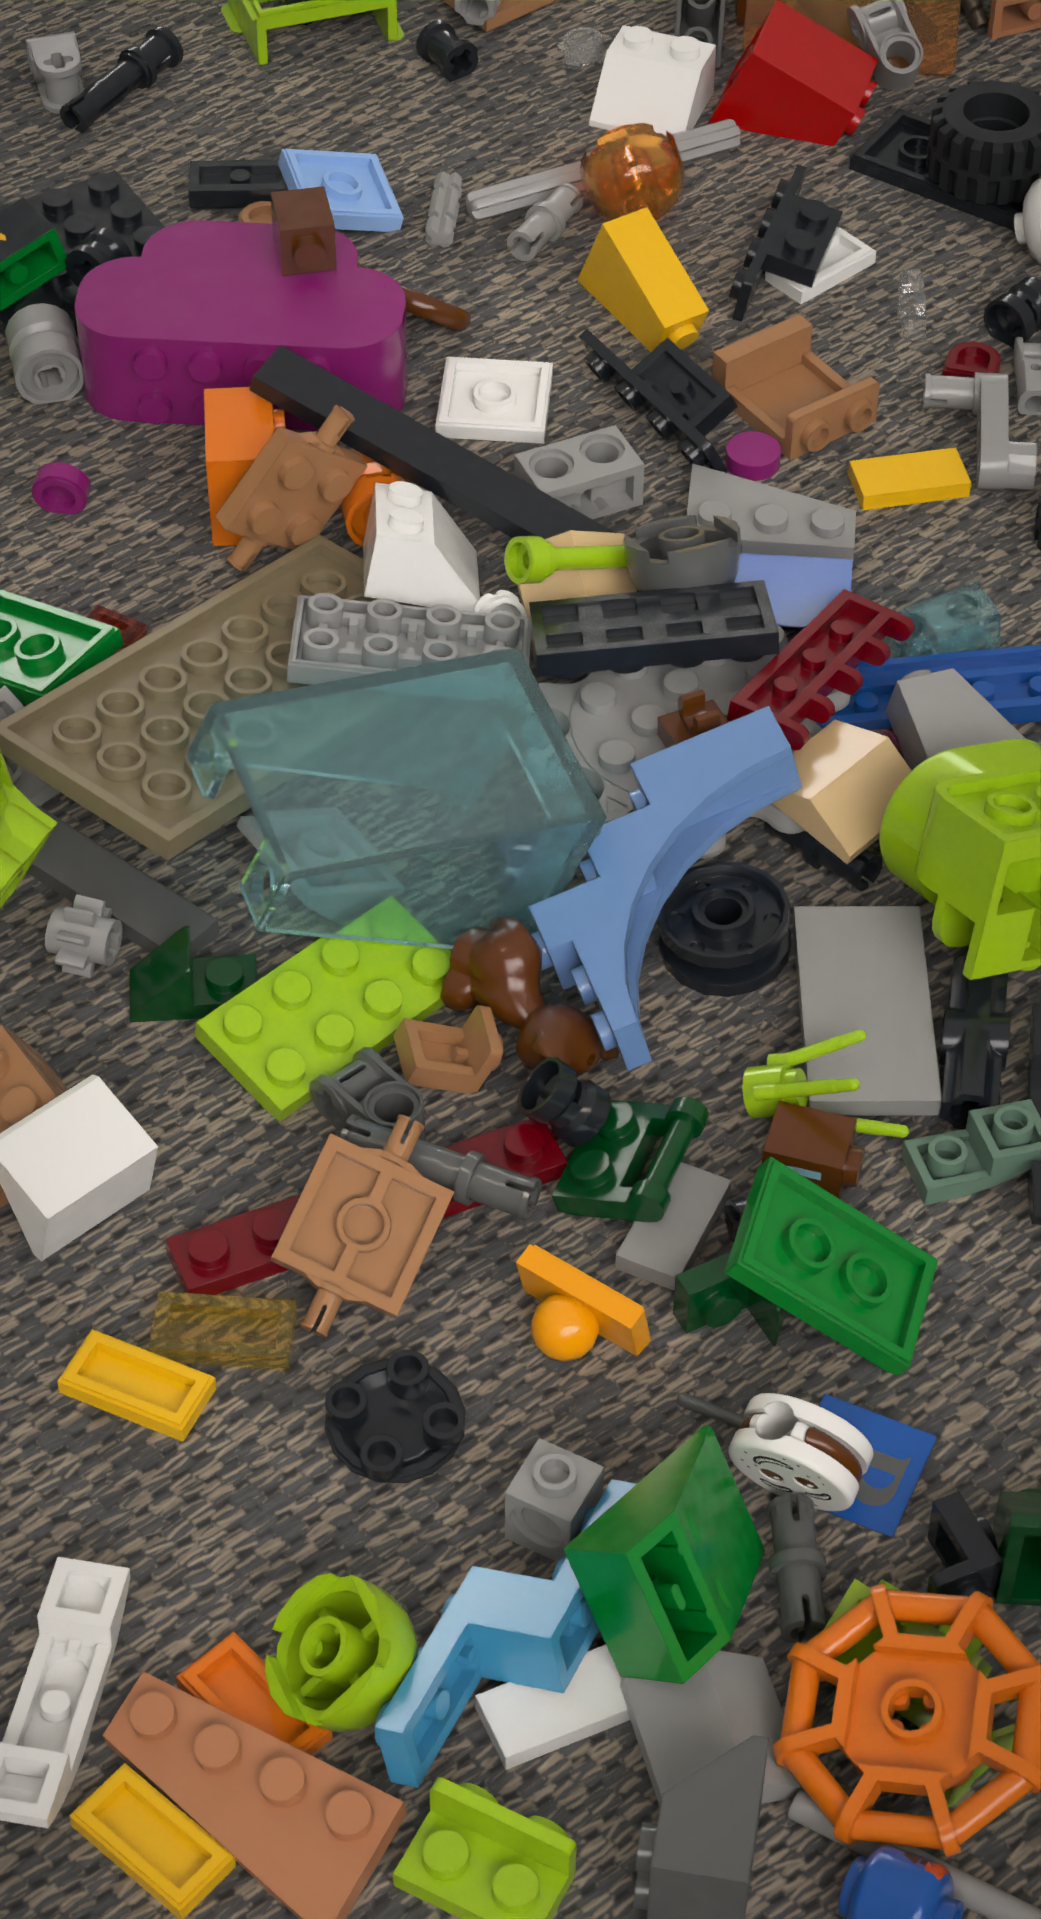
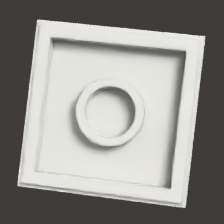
M446 357L435 432L446 438L544 444L553 379V363Z

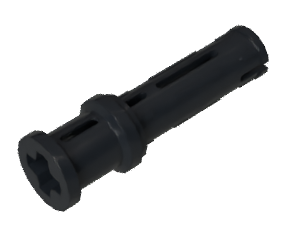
M157 25L148 30L143 42L136 47H127L120 53L118 64L61 107L60 116L65 126L72 129L80 123L75 129L83 133L93 122L105 115L132 91H135L137 88H150L156 82L157 75L167 67H176L183 60V49L178 38L164 26Z

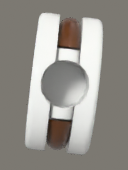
M763 1393L754 1396L749 1401L743 1415L744 1421L740 1429L735 1432L728 1448L729 1457L734 1465L749 1479L779 1496L791 1494V1501L796 1503L797 1494H803L813 1500L814 1509L834 1512L850 1508L859 1491V1482L862 1479V1475L867 1472L873 1458V1448L868 1439L841 1417L813 1403L776 1393Z

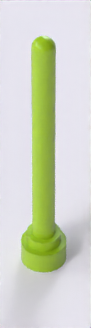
M517 536L512 538L506 547L504 556L507 575L516 584L542 583L547 577L553 575L555 571L628 568L624 545L554 547L540 536Z

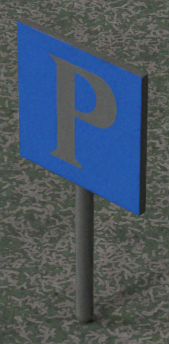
M681 1393L677 1397L678 1405L740 1429L744 1421L743 1415L689 1394ZM824 1393L819 1406L836 1414L858 1429L868 1439L874 1452L869 1468L862 1475V1479L859 1482V1491L852 1506L844 1511L824 1512L893 1538L934 1448L937 1436Z

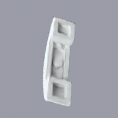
M57 1557L37 1615L39 1637L3 1741L0 1742L1 1821L49 1828L62 1807L83 1758L116 1648L129 1588L130 1568Z

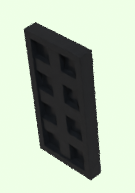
M764 580L529 602L538 677L552 676L556 679L566 680L577 678L585 672L611 670L620 674L638 672L647 666L671 664L679 668H691L710 660L732 659L737 662H752L761 659L764 655L780 654L779 631Z

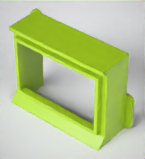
M228 0V4L221 7V12L230 30L235 33H243L259 65L268 64L266 30L372 11L388 41H398L404 38V32L397 21V0H311L262 9L260 3L276 0Z

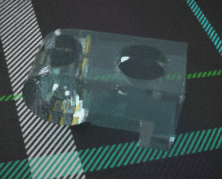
M978 581L900 610L898 613L908 616L915 625L914 633L906 641L902 642L888 636L883 639L889 646L894 658L1000 648L1001 614Z

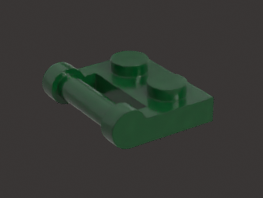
M678 1097L674 1099L672 1104L611 1100L610 1112L602 1128L588 1143L575 1147L552 1194L557 1210L576 1216L641 1222H658L662 1220L671 1201V1196L668 1192L669 1187L692 1138H697L702 1134L709 1119V1111L700 1101L690 1097ZM658 1137H663L644 1180L638 1181Z

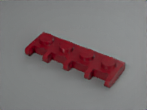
M843 589L780 651V654H777L730 700L727 720L731 722L769 706L791 749L800 750L810 738L807 728L800 723L805 718L820 724L826 723L835 714V706L827 696L834 689L848 695L856 693L863 685V677L854 668L861 661L873 666L883 665L890 658L891 650L882 640L888 636L897 641H906L915 631L913 621L908 616Z

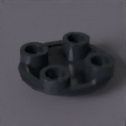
M400 1350L395 1352L390 1358L360 1366L342 1381L330 1387L326 1394L325 1433L333 1454L351 1472L375 1482L408 1483L432 1475L453 1458L464 1437L466 1409L457 1387L440 1370L429 1366L426 1357L415 1350Z

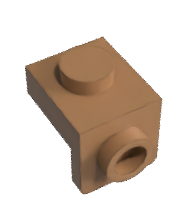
M477 1005L462 1028L404 1018L393 1035L404 1080L414 1086L464 1094L478 1092L490 1072L499 1066L503 1055V1039L497 1031L491 1007Z

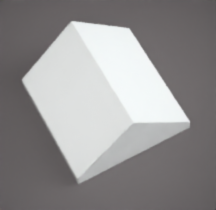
M92 1074L0 1133V1184L33 1254L40 1261L45 1260L150 1190L158 1146L101 1078Z

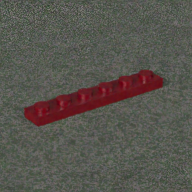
M531 1119L445 1146V1148L465 1155L472 1150L486 1154L488 1163L531 1178H539L542 1181L541 1185L560 1179L568 1163L547 1124H537ZM300 1195L165 1239L167 1254L189 1303L288 1271L289 1269L270 1261ZM452 1196L443 1218L484 1204L473 1201L471 1205L466 1206L455 1202Z

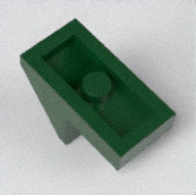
M189 926L182 927L130 969V1023L204 1018L258 981L256 954L192 957Z
M731 1252L675 1275L673 1315L686 1334L705 1325L712 1328L724 1326L735 1319L742 1309L747 1308L774 1347L777 1345L787 1311L724 1273Z

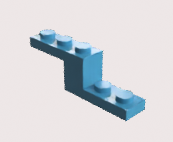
M611 1479L596 1507H591L587 1511L582 1523L581 1532L637 1483ZM562 1557L558 1561L552 1580L477 1566L471 1567L456 1594H452L447 1598L442 1609L441 1619L424 1647L418 1648L417 1658L392 1700L385 1702L378 1713L375 1723V1740L381 1748L390 1782L415 1788L419 1787L482 1677L564 1694L599 1631L567 1557Z

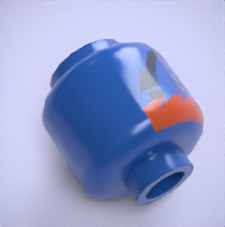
M881 1846L868 1858L858 1856L848 1870L839 1898L840 1917L846 1919H962L964 1906L963 1902L953 1899V1879L946 1866L895 1846Z

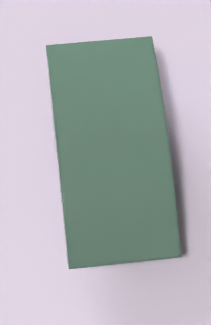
M1027 1099L970 1110L966 1129L903 1141L901 1156L924 1206L968 1196L991 1188L1030 1170L1033 1161L1041 1162V1117L1032 1100Z

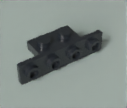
M797 164L790 181L781 178L774 194L771 208H767L757 234L758 238L753 237L744 260L743 267L747 269L739 267L729 293L730 298L737 300L732 316L734 320H743L765 271L811 288L837 232L843 212L828 207L820 201L809 200L799 196L807 167Z
M588 329L579 335L580 340L589 352L583 358L589 369L603 383L612 377L618 383L614 386L615 391L633 411L636 412L643 406L649 412L645 418L664 440L667 441L673 435L681 442L677 445V448L691 465L692 463L700 466L706 464L709 468L724 473L728 471L714 446L704 436L738 407L729 392L669 338H666L631 370Z

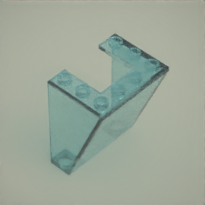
M505 649L212 703L186 754L203 798L215 799L229 769L236 770L264 837L239 885L257 931L453 949L459 936L474 927L490 929V923L498 917L513 916L531 934L538 930L529 906L564 891L566 886L572 881L576 869L594 839L600 834L602 826L607 819L521 650ZM269 870L270 890L265 900L263 883L265 875Z

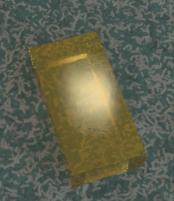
M159 1291L149 1351L181 1364L289 1371L297 1321V1301Z

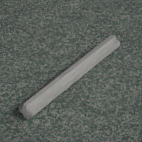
M726 119L470 191L465 196L466 211L474 221H481L530 207L539 201H545L555 187L561 183L572 184L582 192L737 148L740 145L741 131L733 119Z

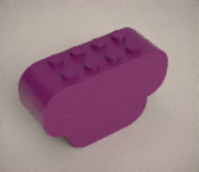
M207 220L176 223L152 235L144 245L141 257H124L105 262L92 269L82 279L75 300V315L85 397L90 406L97 412L116 420L148 422L150 424L170 423L205 426L204 389L250 387L253 376L275 350L282 345L401 412L405 405L408 388L405 293L399 283L390 276L376 270L358 267L356 247L346 236L335 231L337 270L283 276L273 239L272 224ZM273 404V409H279V408H280V407L276 406L275 404ZM285 411L286 429L312 432L319 430Z

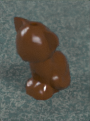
M513 916L498 917L490 923V929L474 927L460 935L451 951L450 969L443 980L440 996L445 1007L454 1011L474 1009L477 1005L491 1007L492 1013L497 1019L507 1025L520 1029L516 1041V1051L524 1067L533 1070L541 1061L549 1057H558L575 1069L578 1077L590 1071L600 1059L619 1057L617 1047L605 1052L593 1021L581 1010L568 1005L545 1004L540 990L542 951L528 929Z

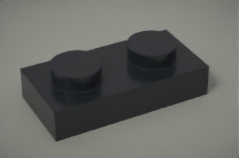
M279 159L190 161L188 190L190 208L246 207L259 201H271L270 192L288 190L278 165Z

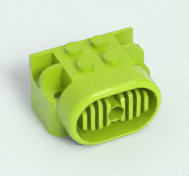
M1008 739L951 748L928 757L901 781L887 804L881 821L879 836L880 850L884 863L894 876L935 905L932 931L937 939L948 947L969 945L962 973L969 980L1019 970L1031 971L1041 966V744L1028 739Z

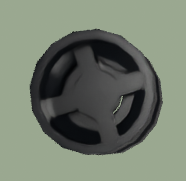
M1036 277L1023 278L1011 286L1007 293L996 297L988 303L984 309L983 318L985 327L991 337L1014 348L1016 337H1023V342L1025 343L1032 337L1035 331L1041 330L1040 279Z
M549 1057L541 1061L527 1076L519 1091L517 1105L518 1110L535 1123H549L552 1133L571 1147H580L588 1143L604 1125L610 1112L611 1097L606 1090L593 1081L578 1080L576 1070L558 1057Z

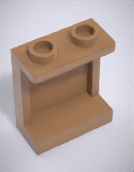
M800 314L713 352L712 378L733 397L738 406L733 411L756 431L774 437L781 446V453L789 460L810 451H820L829 442L853 431L861 432L865 430L872 422L876 421L880 384L872 377L851 385L811 352L813 325Z

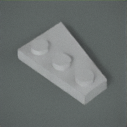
M692 463L687 515H696L697 526H714L713 516H722L736 521L740 527L742 553L853 559L856 528L855 510Z

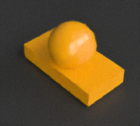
M529 1244L517 1260L516 1265L523 1290L542 1301L536 1307L531 1321V1336L535 1345L548 1358L562 1362L580 1359L593 1348L598 1334L635 1356H638L651 1341L645 1309L640 1304L537 1245L532 1246Z

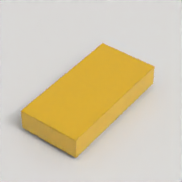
M956 447L849 461L848 476L862 510L970 497L971 480Z
M94 1329L90 1331L57 1381L59 1393L182 1442L217 1389L214 1376Z
M126 1763L69 1815L71 1826L178 1919H184L236 1867L235 1857Z

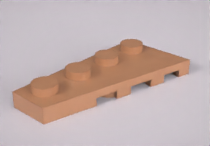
M144 1671L102 1735L106 1744L117 1755L235 1857L236 1862L256 1879L262 1888L299 1919H346L407 1815L403 1801Z

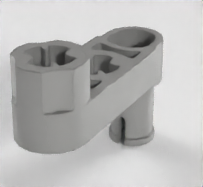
M974 372V377H960L925 373L923 409L971 410V416H976V489L1032 491L1036 476L1037 443L1009 442L1008 374Z

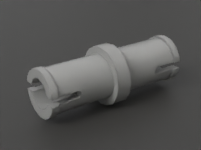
M561 183L555 187L545 201H539L529 208L525 215V221L516 230L512 231L507 238L508 247L513 246L520 239V242L510 250V253L516 259L521 261L532 260L548 241L553 242L565 231L566 222L574 214L578 213L583 206V197L577 198L572 205L570 204L580 194L579 189L572 184Z

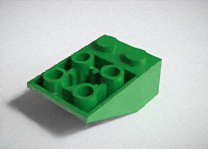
M702 1426L563 1548L620 1676L685 1684L731 1640L765 1553L764 1546L711 1426Z

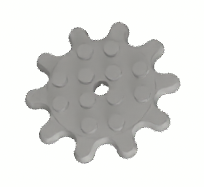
M777 625L779 631V650L781 651L789 641L783 629ZM777 654L764 655L761 659L752 662H737L732 659L710 660L691 668H679L671 664L647 666L638 672L620 674L611 670L586 672V678L572 684L550 682L535 684L527 693L526 706L523 705L525 716L532 722L557 728L563 733L564 738L555 744L540 748L534 753L527 767L528 779L533 785L542 789L550 790L568 785H581L593 790L598 796V801L587 817L588 830L634 812L628 792L637 789L638 786L630 763L666 749L657 735L658 717L678 711V698L680 696L702 689L705 693V702L713 699L727 719L730 700ZM836 689L827 696L833 702L835 712L844 709L849 704L851 695ZM805 718L800 724L807 728L810 735L809 739H811L822 728L816 724L817 722ZM772 803L749 816L760 818L774 829L783 833L795 834L805 831ZM726 834L721 836L699 859H708L719 855L725 848Z

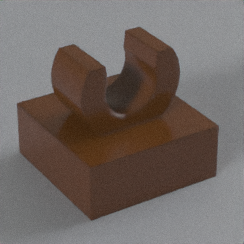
M701 689L680 696L678 698V711L658 717L657 735L665 747L669 748L729 723V721L713 699L705 702V693Z

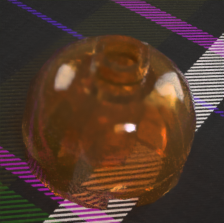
M651 124L622 125L596 139L598 147L591 152L589 157H587L585 151L580 164V176L583 187L595 211L609 221L648 207L656 221L671 211L680 198L684 183V165L679 147L673 135L667 131L665 136L654 132L653 125Z

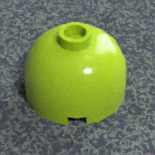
M332 1573L318 1575L297 1589L278 1613L272 1629L282 1633L277 1645L276 1657L266 1654L265 1674L270 1696L284 1714L329 1731L345 1732L363 1729L374 1725L383 1704L392 1700L417 1658L418 1643L407 1612L384 1589L353 1575L339 1577Z

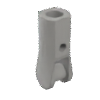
M1016 337L1013 365L1016 377L1018 411L1020 414L1041 415V343H1024L1023 337Z

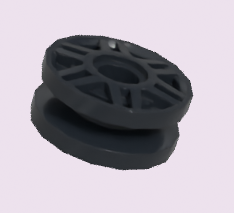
M717 861L695 866L687 870L662 906L657 918V925L660 931L659 951L665 968L680 984L703 995L736 996L756 991L775 980L788 963L791 948V931L789 928L790 902L783 885L767 871L746 863Z

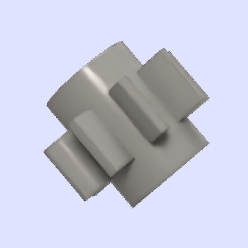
M76 894L73 908L57 906L53 910L46 928L45 948L47 952L57 954L55 964L62 965V972L92 978L95 963L105 966H111L114 963L121 946L123 929L120 920L111 918L113 911L111 908L105 907V900Z

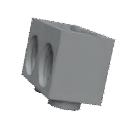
M616 425L514 454V476L591 519L643 505L645 464Z

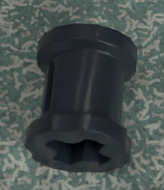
M439 19L430 22L420 32L416 41L418 55L426 62L434 61L440 67L441 75L449 82L472 74L478 64L477 47L469 40H460L456 36L454 28L445 20Z

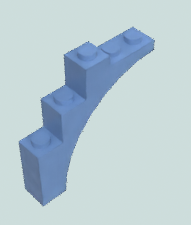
M769 706L630 763L638 786L637 789L628 792L634 812L580 834L588 855V859L578 863L585 883L529 906L538 930L531 933V935L537 941L542 951L541 971L553 966L563 990L576 985L585 1006L597 1001L601 1011L590 1016L605 1052L616 1047L618 1048L628 1071L652 1061L640 1023L639 978L646 943L662 906L687 870L721 836L759 809L802 788L791 746Z

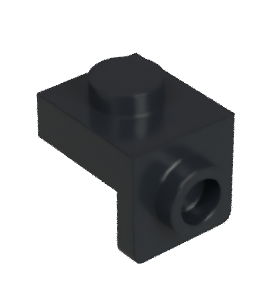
M959 1491L933 1501L927 1539L946 1569L938 1571L929 1577L927 1593L970 1596L973 1592L979 1591L992 1599L995 1598L1002 1559L997 1553L996 1538L990 1524L983 1515H974Z

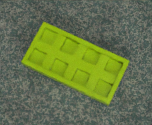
M388 891L196 1022L195 1037L266 1111L281 1122L312 1100L309 1086L313 1079L320 1075L330 1077L353 1062V1055L363 1047H370L377 1053L394 1041L393 1035L404 1018L423 1021L444 1006L440 996L443 980L450 969L451 951L406 906Z

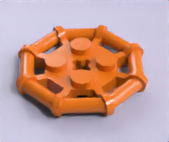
M884 1583L870 1586L871 1594L805 1644L794 1643L789 1651L787 1659L792 1666L780 1740L776 1741L772 1748L775 1761L778 1766L788 1768L834 1827V1838L850 1847L857 1841L944 1850L946 1857L962 1853L960 1845L1029 1792L1039 1794L1041 1791V1664L992 1608L993 1599L979 1591L973 1592L970 1596L891 1590L886 1589ZM896 1621L951 1627L945 1637L899 1633ZM880 1626L883 1638L873 1645L875 1651L860 1663L856 1657L847 1665L835 1660ZM978 1637L1007 1673L987 1679L980 1670L978 1672L970 1663L965 1653L971 1640ZM820 1681H827L837 1687L832 1722L813 1728ZM911 1698L923 1699L926 1712L933 1714L930 1722L922 1724L918 1730H905L903 1722L893 1719L895 1710L903 1711L908 1709ZM1015 1699L1018 1700L1011 1752L991 1742L995 1705ZM841 1749L853 1764L856 1772L862 1776L850 1797L818 1758L820 1754ZM984 1764L1000 1772L998 1776L951 1812L949 1811L944 1792L950 1788H957L965 1784L972 1776L975 1768ZM881 1792L928 1796L933 1816L872 1810V1807Z

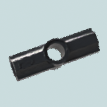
M967 954L954 958L951 969L948 995L950 1001L949 1007H945L940 1042L942 1043L939 1059V1065H944L940 1118L947 1120L952 1124L953 1128L966 1129L970 1110L1000 1105V1089L1002 1084L1000 1079L1001 1072L1005 1071L1011 1026V1014H1005L1008 973L969 980L962 974Z

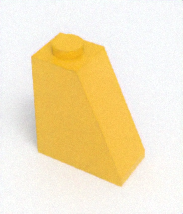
M648 207L602 224L577 279L578 282L650 352L666 338H669L681 350L695 342L699 337L698 332L709 313V309Z

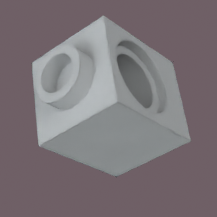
M539 1438L505 1492V1538L556 1562L562 1557H566L563 1548L581 1533L582 1523L587 1511L591 1507H596L603 1495L604 1466Z

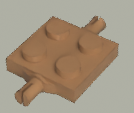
M334 405L333 410L318 431L297 433L278 426L215 516L226 531L243 536L233 552L227 557L229 563L236 569L247 572L263 547L277 545L294 550L320 535L321 530L344 498L351 492L354 484L368 465L357 452L337 446V443L351 423L355 421L354 416L348 410Z
M397 1116V1121L383 1150L361 1148L336 1135L329 1134L272 1254L270 1261L302 1275L317 1289L309 1309L300 1323L301 1328L310 1332L321 1309L324 1308L325 1312L314 1333L317 1336L327 1338L328 1331L342 1301L345 1303L363 1304L392 1318L398 1316L452 1199L454 1191L424 1178L408 1162L418 1138L425 1128L423 1124L415 1120L404 1143H400L411 1119L408 1116Z

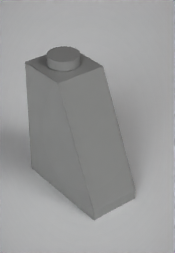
M954 668L933 673L930 670H918L906 675L896 682L886 708V714L904 759L911 770L928 757L947 749L1008 739H1026Z

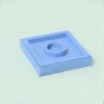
M300 149L281 150L278 165L288 190L324 186L335 229L380 232L401 229L404 217L376 154Z

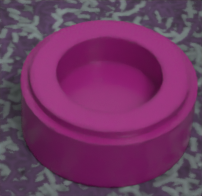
M758 431L742 432L733 436L726 445V468L735 476L759 481L772 477L780 468L781 446L769 434Z
M52 462L38 469L32 486V497L47 512L74 515L80 513L85 508L91 484L86 474L77 467L67 463Z

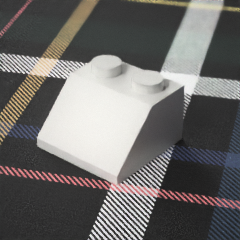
M623 25L606 52L589 119V126L653 140L693 129L714 93L716 45L698 41L690 36L677 37L653 32L642 26L629 27Z
M397 481L390 485L375 482L363 541L364 597L390 599L395 602L426 607L449 605L459 611L474 612L473 608L480 598L477 552L431 491L422 490L417 485L409 482Z

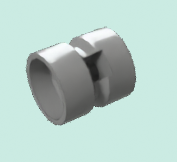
M45 303L29 305L18 310L9 319L5 329L6 343L12 362L17 390L23 398L33 404L72 399L81 390L84 383L80 351L78 350L77 336L72 319L66 311L58 306Z

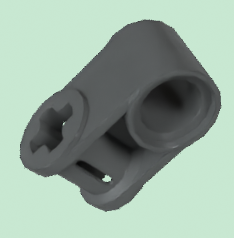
M363 1047L353 1055V1062L332 1076L320 1075L310 1082L309 1090L317 1110L337 1130L342 1131L345 1128L352 1132V1128L346 1125L347 1119L352 1114L359 1115L362 1119L393 1129L398 1115L408 1116L411 1119L404 1131L405 1134H408L415 1120L425 1127L422 1094L416 1087L410 1085L390 1068L386 1061L370 1047ZM424 1128V1130L421 1132L419 1136V1139L426 1141V1132Z

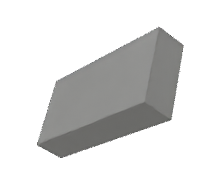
M681 1162L668 1190L671 1201L662 1220L658 1222L634 1221L616 1254L615 1269L674 1290L675 1275L691 1269L725 1202L730 1196L732 1180Z

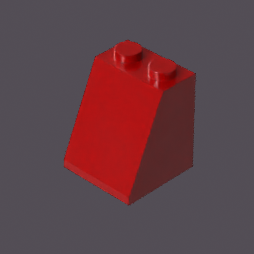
M776 0L733 68L708 124L733 119L740 130L834 147L843 132L852 136L866 112L863 107L868 102L877 85V82L870 78L878 59L781 1Z

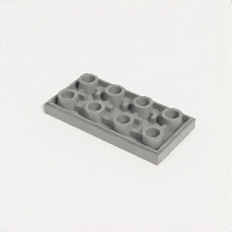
M318 593L313 596L298 595L288 660L287 682L526 706L531 621L530 618L518 617L511 612L502 610L487 614L459 611L449 605H435L430 608L400 605L390 599H377L367 602L341 599L330 593Z
M794 906L792 922L802 1048L857 1029H862L866 1032V1039L860 1043L804 1062V1073L807 1081L834 1078H857L860 1081V1087L856 1091L808 1096L807 1107L844 1116L940 1115L942 1097L920 906Z

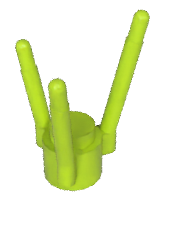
M857 1029L791 1052L768 1054L767 1065L747 1067L743 1076L742 1090L748 1115L752 1119L773 1118L779 1101L806 1107L808 1096L858 1090L860 1081L857 1078L807 1081L804 1071L801 1068L794 1069V1066L860 1043L866 1039V1032L862 1029ZM857 1118L856 1133L905 1138L909 1134V1129L905 1125Z

